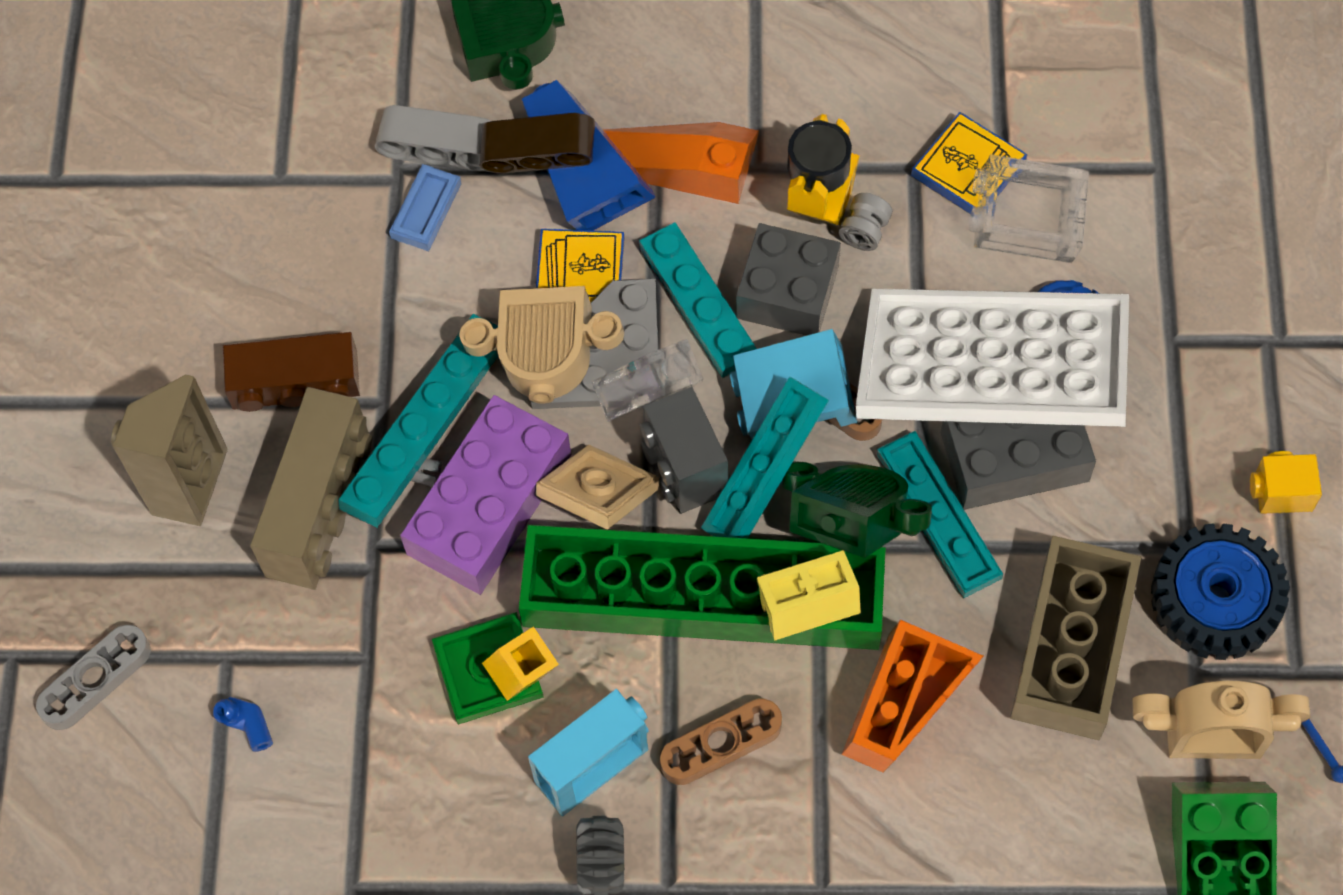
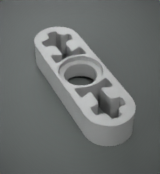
M122 625L115 628L44 689L37 699L36 710L45 724L55 730H65L72 727L148 660L151 652L150 643L142 630L134 625ZM127 640L130 643H134L137 650L130 655L126 651L123 652L120 644ZM107 654H109L112 660H115V662L119 666V668H117L115 671L110 665V663L104 658ZM92 667L104 668L106 676L102 684L95 688L83 686L82 678L88 669ZM72 684L84 696L81 701L69 689ZM57 699L61 703L65 702L64 705L67 711L63 715L54 712L51 706Z

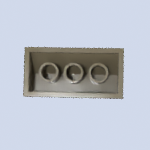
M185 374L127 405L123 419L117 420L113 427L111 444L152 516L201 527L228 448L195 377Z

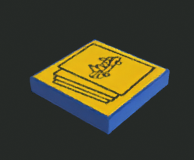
M959 112L912 168L911 176L977 219H980L1025 164L1028 154Z
M541 229L536 288L585 286L591 303L612 281L622 280L624 232Z

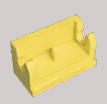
M844 550L757 577L762 609L764 612L767 611L770 631L774 641L861 613L859 585Z

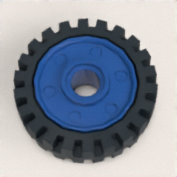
M1214 523L1205 524L1200 531H1198L1197 527L1187 530L1183 537L1181 535L1178 536L1161 557L1151 585V594H1153L1152 608L1153 611L1158 612L1156 620L1160 627H1167L1166 635L1172 641L1178 638L1182 642L1180 648L1187 652L1194 648L1198 650L1197 656L1206 659L1210 654H1214L1216 660H1226L1229 655H1233L1234 659L1243 657L1248 651L1252 653L1259 649L1278 628L1289 601L1287 597L1290 590L1289 580H1285L1287 571L1284 563H1277L1278 553L1274 548L1267 551L1264 548L1267 541L1262 537L1258 536L1255 540L1250 538L1249 534L1251 531L1241 527L1239 532L1232 531V524L1223 523L1220 529H1215ZM1210 586H1222L1229 593V597L1221 598L1216 596L1211 591Z

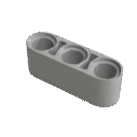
M400 105L387 106L383 112L375 149L381 155L391 159L471 171H485L479 166L483 124L490 122V120L482 117Z

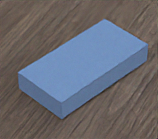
M422 164L389 231L391 239L429 252L462 184L460 176Z

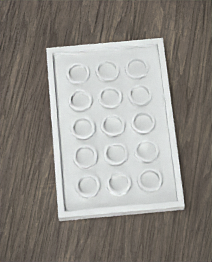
M872 289L856 400L857 419L1126 427L1129 294Z

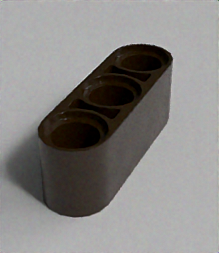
M565 113L486 122L482 128L479 166L485 171L493 173H514L589 165L593 161L595 120L585 114Z

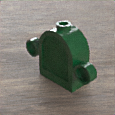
M451 0L453 17L471 82L500 75L502 83L510 89L518 90L527 87L533 79L532 67L544 61L555 46L556 28L565 26L560 3L552 4L551 0Z
M792 462L782 479V486L792 493L789 532L863 558L886 545L901 533L908 536H916L920 531L928 529L931 525V505L922 500L907 499V481L900 474L883 467L852 464L834 467L824 473H818V468L811 463Z

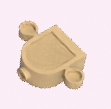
M585 286L500 290L498 327L493 329L489 321L483 318H474L468 320L461 327L459 337L466 352L472 356H484L491 351H497L513 387L521 394L527 396L530 401L545 404L571 392L581 383L589 367L590 346H595L601 350L613 349L622 342L624 329L620 318L612 312L603 311L591 317L592 306Z
M1244 681L1201 683L1181 690L1175 698H1169V696L1164 694L1149 693L1135 696L1132 699L1133 718L1135 720L1143 722L1148 730L1167 731L1169 758L1261 759L1274 740V731H1296L1300 728L1301 722L1310 719L1309 698L1307 696L1289 694L1271 699L1268 688L1260 684Z

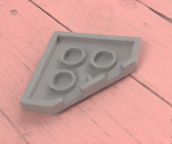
M655 279L612 281L591 302V317L599 312L609 311L620 318L624 329L622 342L610 350H601L595 346H590L589 367L581 383L571 392L555 398L550 403L540 404L531 401L532 409L644 405L660 399Z

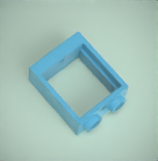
M615 689L528 756L535 784L562 817L648 751L647 733L649 730L644 722L648 717L641 705L632 696L625 699Z

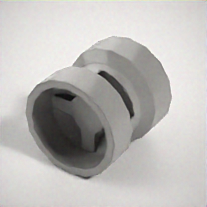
M858 193L854 196L850 205L851 215L843 220L839 229V235L842 240L854 248L873 251L878 247L882 238L880 230L888 224L893 209L889 203L879 196L871 193Z

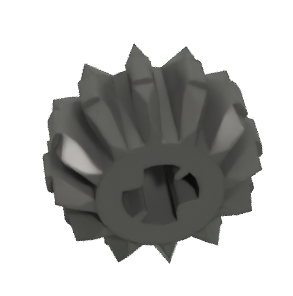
M607 816L581 818L576 825L577 888L581 894H619L624 887L625 870L623 824L619 818H607Z

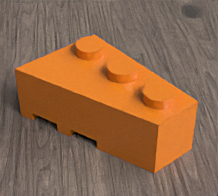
M899 620L887 637L841 755L884 773L984 656L903 620Z

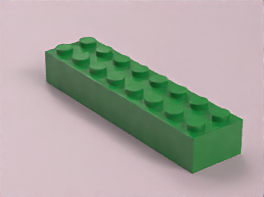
M528 525L519 613L522 626L528 628L534 626V628L879 650L882 635L886 547L879 548L866 558L844 551L859 585L860 614L774 641L770 631L767 611L764 612L762 609L757 577L842 550L823 543Z

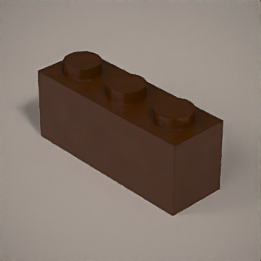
M352 332L223 345L225 393L232 409L253 412L262 409L263 406L282 404L286 407L301 406L307 387L348 397L360 396L358 356Z

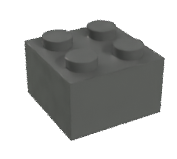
M759 223L737 293V318L806 336L819 333L839 268L841 242Z
M691 386L644 405L645 422L639 425L644 438L641 446L649 465L657 464L661 475L659 486L667 503L674 501L680 514L718 499L728 482V460L693 387Z

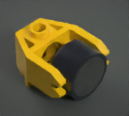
M821 114L814 118L813 122L800 126L789 139L787 170L791 179L788 188L787 210L838 226L841 225L853 191L860 155L851 153L850 128L843 119L838 118L836 123L833 124L828 122L827 115Z

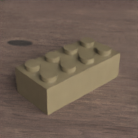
M307 387L250 545L265 578L316 590L320 576L326 577L332 560V553L329 551L334 537L341 535L345 524L346 515L345 512L339 509L338 500L357 475L356 471L360 460L367 459L372 445V435L368 432L367 420L362 414L358 399Z
M1052 536L1044 563L1010 719L1100 741L1108 722L1142 556Z

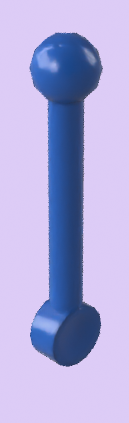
M1310 719L1301 722L1332 769V779L1337 783H1343V766L1339 765Z

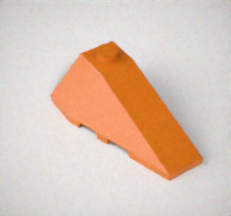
M722 122L602 129L647 184L739 204L759 135L758 130Z

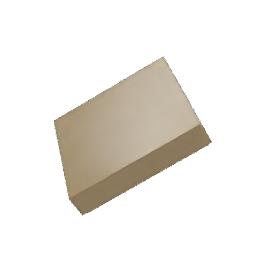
M587 445L536 483V496L608 530L658 490L659 477L596 447Z

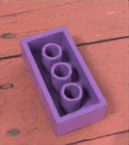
M493 395L401 533L400 537L406 555L481 595L543 500L536 496V483L570 458L571 448L568 433Z

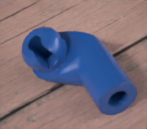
M233 697L221 699L215 704L213 708L215 720L226 726L245 731L253 752L263 751L273 745L264 715L258 705Z

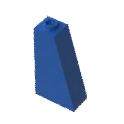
M558 80L537 87L533 93L522 98L528 117L565 113H580L592 117L577 98ZM596 121L592 163L579 167L548 169L566 221L577 230L594 231L656 198L651 187Z

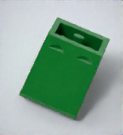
M1265 781L1172 782V833L1178 895H1277V793Z

